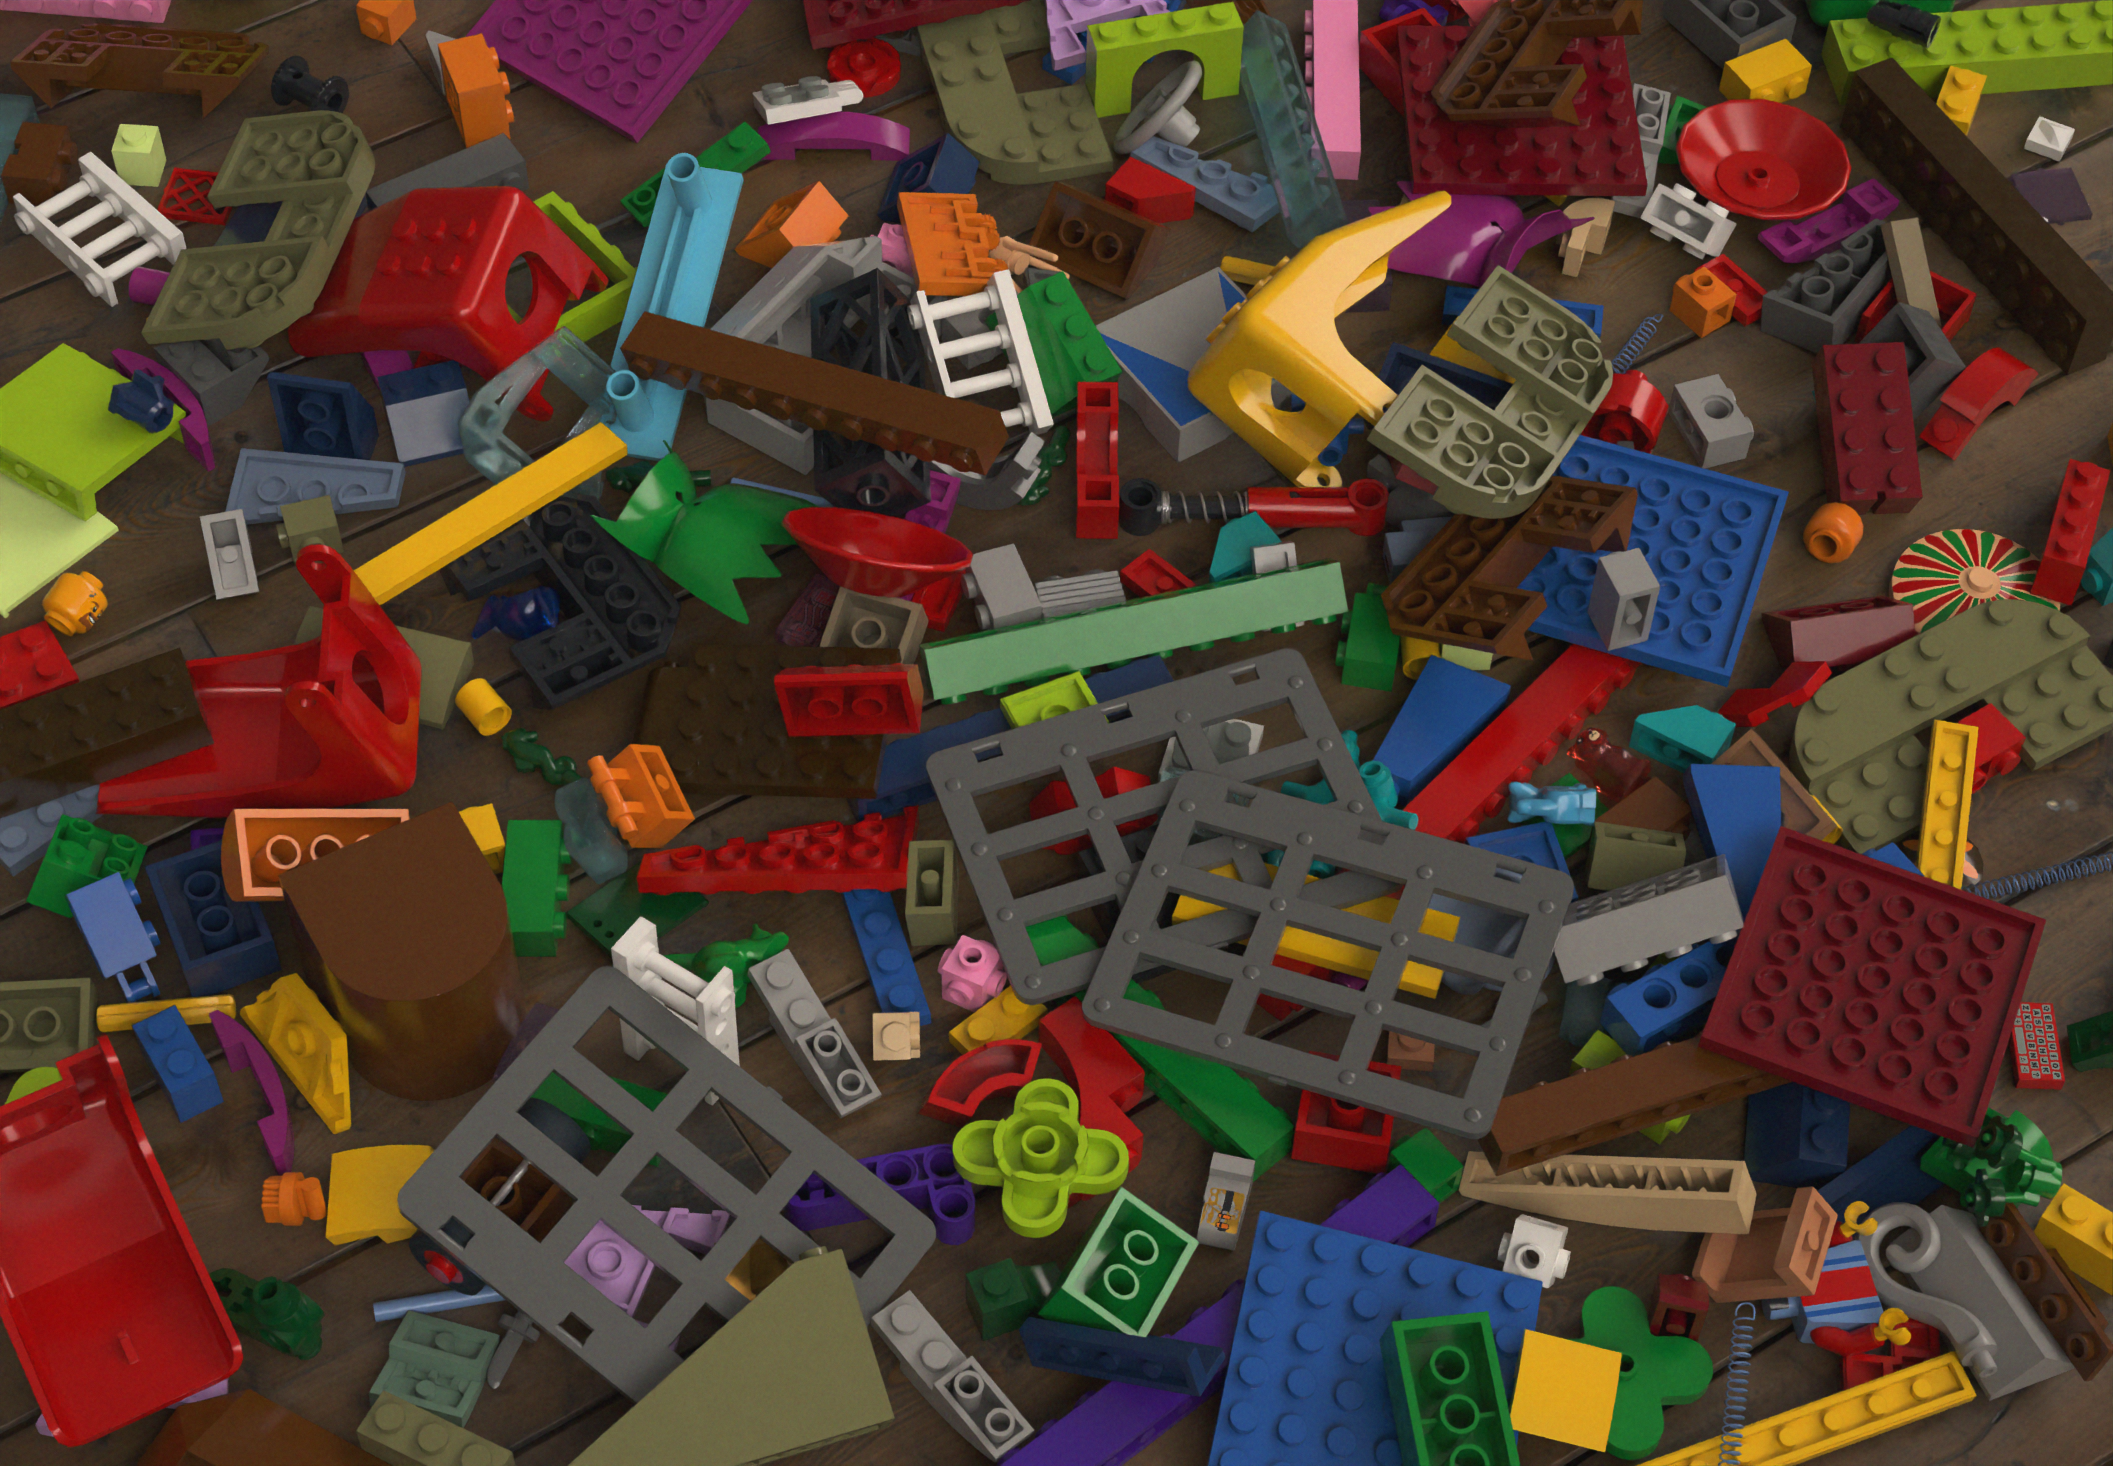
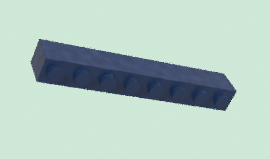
M1160 655L1144 660L1138 659L1126 666L1105 673L1099 672L1084 679L1098 704L1174 681ZM997 708L988 712H978L967 719L946 726H936L928 732L907 739H897L886 745L877 799L846 798L857 823L864 820L865 814L880 812L883 819L904 812V807L921 806L936 801L937 799L926 771L928 758L937 751L1011 730L1001 709ZM1128 709L1105 715L1109 723L1130 718ZM997 747L975 754L978 763L1001 756L1000 748Z

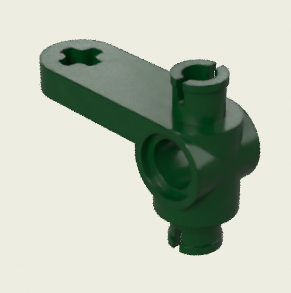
M230 1268L218 1269L209 1274L217 1293L219 1291L227 1292L231 1290V1294L227 1298L220 1296V1299L234 1330L283 1354L298 1356L300 1360H309L319 1353L322 1348V1338L320 1337L322 1325L320 1321L325 1314L316 1302L299 1291L295 1285L282 1282L280 1279L277 1281V1278L273 1276L257 1281Z

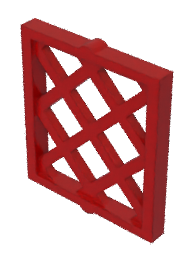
M174 167L169 182L163 189L164 194L157 210L167 219L226 225L233 206L225 207L223 213L218 214L212 203L205 199L211 188L199 192L195 187L206 181L212 187L218 172ZM181 178L185 185L173 189L176 181ZM190 189L194 196L183 200L178 195ZM173 197L177 204L166 208L168 200ZM198 200L204 205L195 211L188 207V205Z

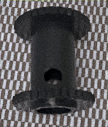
M301 56L289 57L277 68L271 83V95L275 103L280 106H288L292 101L296 100L311 108L310 110H313L321 103L339 113H343L349 98V88L347 82L342 77L332 76V78L326 79L325 82L309 74V65Z

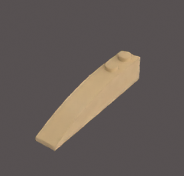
M1473 1151L1468 1152L1459 1187L1460 1194L1465 1197L1562 1219L1648 1230L1749 1234L1757 1195L1745 1161L1562 1155L1495 1176L1484 1152Z

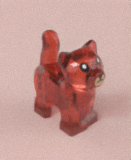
M1592 727L1587 728V730L1579 734L1575 744L1566 751L1570 758L1575 759V766L1593 779L1595 788L1601 794L1615 800L1617 803L1651 780L1650 777H1647L1651 771V761L1645 758L1640 760L1624 748L1612 745L1607 732Z

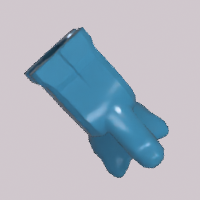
M1511 782L1508 785L1510 791L1508 805L1510 810L1507 820L1510 823H1517L1540 816L1544 821L1550 823L1594 825L1596 789L1587 788L1583 783H1576L1573 786H1544L1540 789L1526 782Z

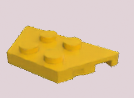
M297 973L281 977L271 985V989L263 991L256 997L257 1002L243 1007L240 1010V1016L331 1132L335 1135L349 1130L351 1127L347 1035L341 1024L333 1019L319 1001L316 993L309 989Z

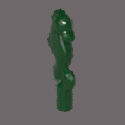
M1058 426L1048 446L1041 447L1036 456L1042 460L1038 466L1041 471L1018 505L1037 504L1041 498L1049 494L1048 487L1044 485L1052 477L1051 466H1062L1068 457L1067 452L1064 450L1071 436L1068 428Z
M644 460L634 463L632 466L620 468L615 466L611 470L606 471V480L612 488L630 493L633 490V486L638 487L654 466ZM711 470L689 471L696 487L711 486Z
M516 728L501 736L504 751L508 750L513 756L518 773L535 772V768H540L543 778L552 785L564 784L580 799L586 798L591 793L592 785L576 772L577 765L571 757L562 756L554 760L548 748L533 743L539 738L538 732Z

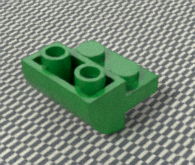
M1989 1107L1987 1108L1982 1129L1989 1124L1993 1117L2001 1116L2005 1119L2007 1126L2009 1124L2017 1126L2018 1131L2023 1137V1149L2037 1156L2053 1160V1152L2047 1138L2029 1118L2017 1110L2007 1118ZM1940 1136L1921 1158L1920 1170L1961 1192L1960 1205L1966 1207V1187L1969 1183L1975 1182L1977 1169H1985L1988 1178H1999L2004 1185L2005 1192H2021L2019 1186L2012 1183L2013 1163L2009 1166H2001L1994 1169L1989 1167L1987 1159H1978L1975 1156V1151L1969 1160L1955 1155L1951 1162L1946 1161L1949 1148L1942 1145L1943 1136ZM2021 1203L2013 1204L2016 1206V1208H2018Z

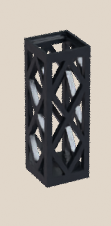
M878 268L810 299L811 358L887 379L888 370L892 381L926 390L924 348L918 329H912L907 313V306L911 305V300ZM870 294L871 315L855 300ZM884 301L888 304L886 309L884 306ZM849 308L868 325L864 335L858 337L843 323ZM900 335L904 348L893 337ZM834 345L842 365L829 353ZM896 353L907 363L903 370H901ZM813 429L815 491L833 507L870 511L897 517L931 502L929 462L922 461L912 454H905V452L898 450L887 451L877 444L867 441H853L840 434L844 449L834 439L832 431ZM835 453L844 464L839 466Z

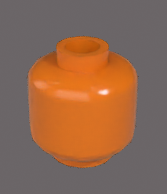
M1838 502L1824 504L1815 511L1804 528L1803 542L1805 548L1814 558L1821 562L1830 564L1842 562L1850 557L1863 536L1864 526L1861 517L1853 508L1846 504Z

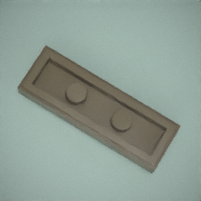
M1918 217L1881 224L1897 302L1929 311L1940 329H1942Z

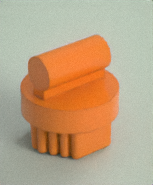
M285 1172L283 1176H270L264 1180L261 1208L266 1223L301 1226L305 1217H309L311 1220H320L327 1215V1208L318 1178L309 1177L305 1179L302 1172Z

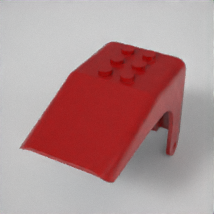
M516 187L419 188L354 218L327 281L314 302L313 310L289 326V343L296 353L304 357L380 350L426 351L442 355L475 371L521 414L538 421H549L552 418L554 409L540 392L553 364L545 352L567 300H580L584 289L595 292L604 291L609 281L596 263L522 190ZM518 255H521L530 268L533 291L529 309L523 319L517 323L507 307L505 285L511 264Z
M320 544L303 547L297 553L296 567L324 604L321 635L304 643L260 652L186 660L195 679L214 744L100 783L95 814L228 818L234 809H333L398 797L411 789L416 778L422 681L420 659L352 567L335 549ZM314 561H322L324 563H315Z
M106 1033L96 1037L97 1045L55 1062L61 1081L0 1106V1316L50 1432L59 1444L67 1447L81 1446L95 1441L229 1378L239 1370L244 1358L240 1340L146 1137L133 1105L124 1072Z

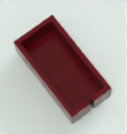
M1904 342L1823 345L1812 360L1811 365L1827 503L1838 502L1846 504L1853 508L1858 515H1865L1871 507L1873 514L1910 513L1923 498Z

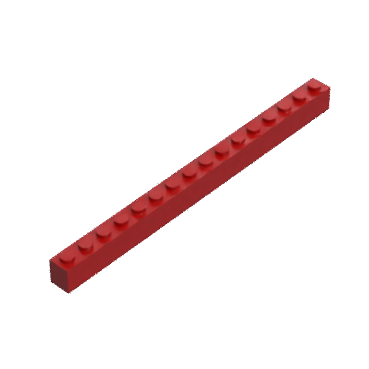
M1573 643L1403 809V811L1417 814L1418 824L1415 831L1465 844L1468 837H1473L1477 834L1480 824L1487 817L1492 819L1502 810L1506 798L1510 795L1508 785L1511 782L1528 783L1533 771L1540 764L1543 766L1548 765L1556 755L1559 745L1566 738L1568 740L1574 739L1582 729L1585 719L1591 713L1599 714L1606 706L1610 694L1617 688L1620 690L1624 689L1633 678L1635 670L1642 663ZM1342 868L1336 875L1350 870ZM1405 885L1399 891L1386 895V897L1400 900ZM1278 954L1275 955L1272 962L1273 966L1328 982L1331 981V977L1335 973H1338L1335 970ZM1261 993L1256 1004L1281 1022L1293 1010L1299 1012L1305 1007Z

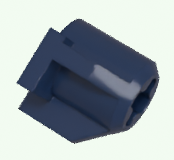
M135 369L132 382L113 385L108 411L113 414L117 413L126 420L133 421L149 433H157L164 430L170 424L173 418L174 402L163 394L164 378L161 376L150 377L143 371Z

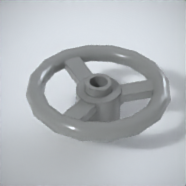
M1190 61L1183 63L1162 79L1139 102L1121 125L1113 140L1114 151L1117 154L1131 153V151L1142 146L1156 133L1163 140L1186 147L1197 136L1200 127L1195 123L1196 118L1183 104L1197 87L1202 76V68L1199 62ZM1176 88L1172 95L1169 94L1173 89ZM1144 119L1145 123L1132 133L1138 123Z

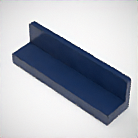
M1911 1125L1820 1188L1818 1193L1838 1214L1836 1221L1842 1223L1846 1222L1844 1218L1846 1208L1856 1201L1864 1202L1870 1207L1867 1212L1858 1216L1856 1222L1858 1225L1862 1223L1872 1210L1885 1204L1906 1202L1918 1206L1947 1185L1920 1170L1921 1158L1938 1140L1940 1135ZM1856 1233L1852 1235L1853 1240H1855Z
M1028 1317L1019 1329L1032 1366L1198 1397L1202 1395L1225 1359L1221 1347L1153 1335L1141 1337Z

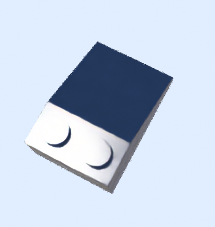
M269 372L267 379L284 452L362 460L371 459L379 437L374 408L351 383Z

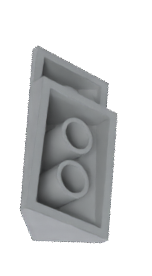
M1944 1205L1932 1211L1930 1215L1935 1220L1941 1235V1249L1936 1259L1928 1268L1920 1272H1903L1914 1291L1962 1306L1973 1313L1990 1332L1998 1347L1997 1353L1992 1357L1998 1370L1989 1377L1981 1378L1974 1366H1968L1988 1400H1993L2074 1369V1365L1980 1232V1226L1977 1224V1219L1973 1213ZM1911 1227L1889 1245L1897 1244L1905 1251H1911L1918 1246L1920 1236ZM1939 1330V1334L1949 1351H1955L1947 1337Z

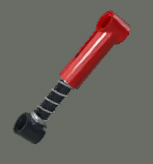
M1137 478L1126 482L1121 487L1119 524L1125 532L1131 535L1145 536L1154 532L1161 523L1166 524L1169 522L1171 524L1173 519H1186L1188 523L1192 519H1205L1207 523L1211 519H1224L1228 523L1229 519L1241 518L1256 511L1270 528H1348L1352 533L1359 536H1373L1384 528L1389 493L1381 482L1366 478L1353 482L1350 487H1247L1243 496H1240L1237 491L1232 496H1221L1218 491L1213 496H1203L1200 491H1197L1195 496H1184L1181 491L1176 496H1171V493L1168 491H1161L1155 482L1149 479Z

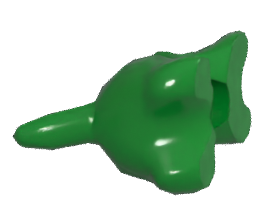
M754 923L752 925V934L749 938L730 942L715 941L702 947L698 953L668 954L663 956L686 970H692L696 976L708 983L713 980L724 966L731 969L733 972L735 1008H739L746 1001V989L748 984L751 983L747 976L748 968L782 952L788 944L789 936L781 931L771 934L768 931L761 930L758 924Z

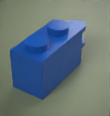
M117 872L66 894L67 904L102 980L115 976L127 1003L136 1002V1000L152 994L153 997L160 995L159 988L146 961L157 956L154 947L161 945L151 921L142 922L135 906L142 902L131 878L123 881L120 873ZM138 965L143 978L128 984L123 972Z

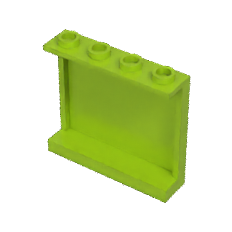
M62 343L0 388V472L86 522L97 513L94 495L97 491L167 437L171 436L184 444L178 421L186 417V412L174 403L173 418L170 424L164 430L157 433H149L133 421L126 420L117 413H111L108 411L113 385L132 381L123 377L116 370L109 369L91 359L86 353L79 352Z

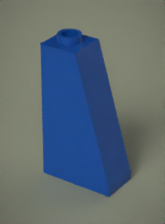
M1435 655L1430 656L1373 761L1382 762L1390 769L1398 797V804L1406 807L1507 708L1511 685Z
M1690 764L1683 774V785L1706 859L1725 854L1744 923L1781 826L1780 767Z

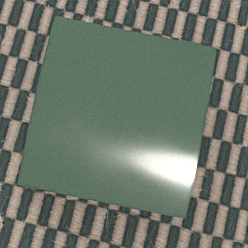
M408 1310L389 1343V1359L369 1392L370 1406L374 1405L384 1390L464 1428L486 1381L488 1366L498 1348L500 1335Z

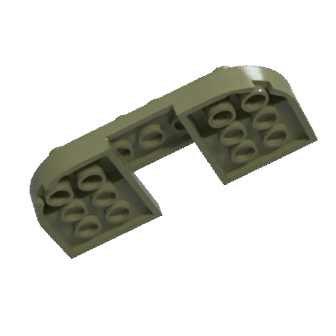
M1044 0L1025 1L1016 6H1003L986 10L977 15L968 14L948 19L942 23H929L914 27V36L917 37L920 46V58L923 66H927L939 104V117L944 133H949L980 161L978 168L986 173H990L991 180L1006 184L1029 185L1113 172V159L1086 83L1020 94L1015 92L1003 54L1050 47Z
M320 110L244 119L210 189L208 198L214 208L239 207L247 204L275 203L278 201H283L263 242L181 249L141 332L148 344L220 338L226 350L241 347L252 349L258 347L265 339L284 330L297 319L309 314L313 310L314 302L327 281L375 170L374 153L360 127L355 126L349 116L335 111Z
M1497 265L1447 333V336L1458 342L1462 348L1472 351L1492 364L1498 371L1506 373L1516 380L1496 409L1492 410L1424 365H1421L1367 438V441L1380 448L1382 452L1394 457L1414 470L1422 478L1428 479L1439 486L1432 499L1444 505L1450 512L1492 519L1520 514L1536 501L1606 397L1613 381L1611 360L1602 358V353L1599 349L1602 342L1593 330L1567 308Z
M2005 599L1982 603L1824 683L1812 698L1803 704L1798 714L1789 749L1791 773L1810 795H1814L1842 827L1843 832L1838 842L1843 848L1859 854H1863L1872 848L1879 850L1892 842L1896 844L1905 837L1920 830L1929 752L1914 734L1933 725L1934 720H1943L1975 702L1980 708L1992 703L2026 737L2019 756L2033 772L2113 729V676L2086 645L2090 638L2088 632L2070 616L2046 605L2025 600Z

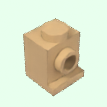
M919 1012L873 1013V1060H911V1058H920Z

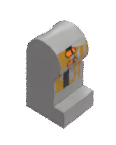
M1217 1152L1213 1153L1197 1234V1241L1200 1244L1235 1250L1253 1185L1255 1160Z

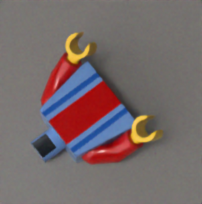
M1861 1201L1851 1203L1845 1210L1844 1218L1846 1222L1836 1221L1814 1295L1761 1299L1763 1313L1768 1321L1791 1317L1797 1339L1800 1342L1815 1343L1817 1347L1844 1357H1852L1881 1347L1886 1339H1889L1896 1345H1905L1911 1339V1333L1907 1328L1903 1327L1893 1330L1894 1326L1907 1322L1909 1318L1898 1308H1890L1883 1312L1861 1241L1852 1239V1235L1855 1233L1868 1236L1877 1230L1878 1222L1874 1218H1869L1863 1224L1858 1225L1856 1223L1858 1216L1869 1210L1870 1207L1866 1203Z

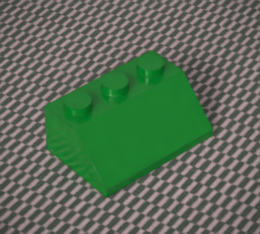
M1063 271L1028 286L1017 295L1052 418L1077 407L1078 382L1118 381L1123 371ZM995 312L985 320L990 331H994L995 327L999 325ZM1001 349L1009 362L1006 349Z
M1121 1186L1095 1215L1039 1310L1038 1315L1045 1320L1147 1337L1198 1246L1199 1241Z

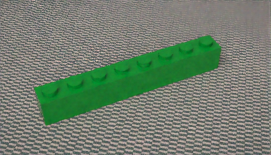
M1066 915L1025 927L1041 966L1099 949V945L1094 938L1087 933H1081L1069 922ZM1131 978L1124 994V999L1167 1011L1154 992L1148 989L1144 990ZM1088 989L1053 999V1001L1061 1006L1076 996L1083 1002ZM1108 1031L1145 1071L1144 1084L1218 1153L1255 1160L1253 1182L1292 1150L1295 1126L1291 1118L1282 1108L1273 1107L1260 1095L1256 1085L1247 1077H1240L1228 1066Z

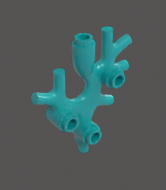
M1352 730L1343 731L1341 736L1382 821L1415 830L1418 824L1417 814L1394 808L1398 802V797L1390 769L1380 761H1369L1360 765V750L1356 745L1358 735ZM1324 778L1312 786L1285 781L1281 787L1282 794L1322 805L1334 802ZM1278 849L1261 854V858L1263 861H1267V864L1279 867L1285 851ZM1313 860L1308 875L1325 879L1334 876L1336 866Z

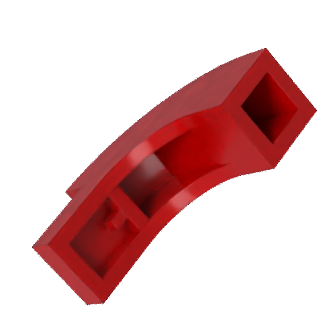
M1996 347L1984 352L1966 367L1940 398L1941 406L1919 437L1955 461L1988 415L2006 401L2015 407L2038 375V372L2002 348Z

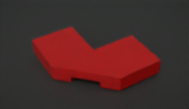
M1826 661L1792 662L1770 688L1737 689L1717 713L1725 719L1736 723L1735 727L1758 726L1770 720L1767 713L1789 702L1795 708L1809 701L1830 677L1832 672Z
M1909 1318L1907 1322L1894 1326L1893 1330L1903 1327L1907 1328L1911 1333L1910 1341L1905 1345H1896L1887 1339L1888 1356L1865 1353L1852 1357L1841 1356V1391L1940 1356L1939 1330Z

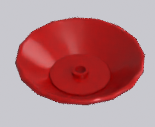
M1731 99L1703 108L1682 126L1675 148L1681 173L1701 196L1729 212L1761 220H1794L1826 210L1846 191L1852 169L1844 143L1823 121L1797 107L1766 99Z
M805 507L787 512L781 522L784 529L831 582L845 589L871 596L894 598L910 595L970 567L973 559V553L961 541L939 530L906 519L870 511L839 507Z

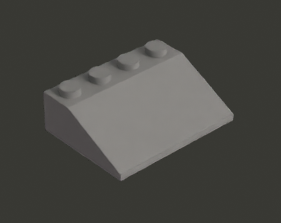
M1725 854L1570 903L1554 949L1565 983L1576 980L1578 986L1591 984L1603 979L1604 971L1619 966L1622 972H1628L1647 965V958L1665 953L1666 958L1677 957L1693 950L1691 945L1693 943L1709 938L1711 944H1717L1736 937V930L1743 928L1744 923Z

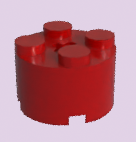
M1628 370L1624 374L1614 373L1609 392L1580 435L1612 444H1617V441H1634V450L1651 454L1668 412V404L1661 392L1648 382V378L1644 373L1638 370Z

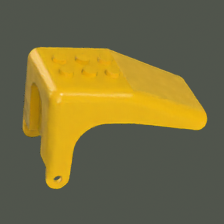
M1436 191L1312 238L1292 259L1285 256L1269 273L1271 276L1265 280L1262 278L1245 296L1246 299L1241 304L1237 302L1221 319L1222 322L1205 339L1211 345L1194 364L1188 374L1187 384L1189 391L1198 401L1296 486L1342 487V479L1339 472L1334 466L1321 464L1318 460V455L1357 413L1376 426L1385 414L1383 407L1389 408L1398 397L1393 390L1347 351L1338 336L1334 319L1384 282L1390 253L1395 247L1445 212L1451 205V196L1446 191ZM1273 378L1305 402L1303 410L1286 412L1274 407L1271 396ZM1317 477L1325 479L1327 486L1320 485Z

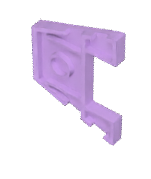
M1044 0L1052 68L1056 71L1085 62L1086 51L1076 33L1087 31V25L1124 20L1136 16L1142 17L1170 12L1166 9L1167 3L1164 0Z
M632 1205L683 1247L705 1255L712 1249L714 1243L722 1237L730 1218V1214L722 1210H712V1214L689 1213L688 1208L671 1207L670 1211L666 1212L641 1210V1206ZM601 1221L595 1225L564 1262L632 1318L636 1314L656 1267L655 1264ZM636 1320L644 1328L648 1326V1324ZM679 1336L669 1347L674 1352L678 1345Z

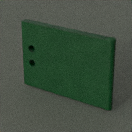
M640 861L567 911V918L612 958L611 948L640 916L656 925L658 940L706 907L709 901L699 892H675L670 895H657L653 892L639 893L637 875L642 862Z

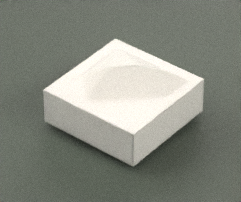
M2039 116L2026 140L2024 149L2060 162L2072 140L2075 129Z

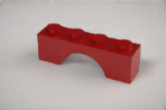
M1078 382L1076 412V538L1118 539V382Z
M2069 459L2055 499L2050 518L2052 522L2036 569L2030 594L2072 606L2086 568L2110 470L2098 467L2090 462Z

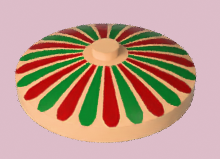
M1945 530L1917 540L1898 559L1889 585V598L1913 604L1915 636L1969 608L1995 600L2015 599L2031 601L2046 605L2060 612V602L2030 594L2039 559L2010 539L1980 530Z

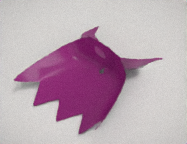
M1398 181L1396 183L1409 201L1428 195L1412 194L1411 181ZM1449 194L1451 196L1450 207L1395 247L1389 255L1387 267L1397 271L1481 287L1497 265L1512 273L1527 249L1595 218L1570 219L1558 209L1525 220L1518 204L1507 195ZM1396 206L1369 207L1368 211L1374 215ZM1491 222H1496L1499 227L1492 226Z

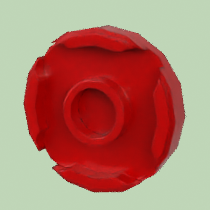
M878 38L841 43L835 46L829 53L827 75L830 83L851 80L863 92L864 98L882 95L893 89L900 80L901 62L898 51L888 42Z

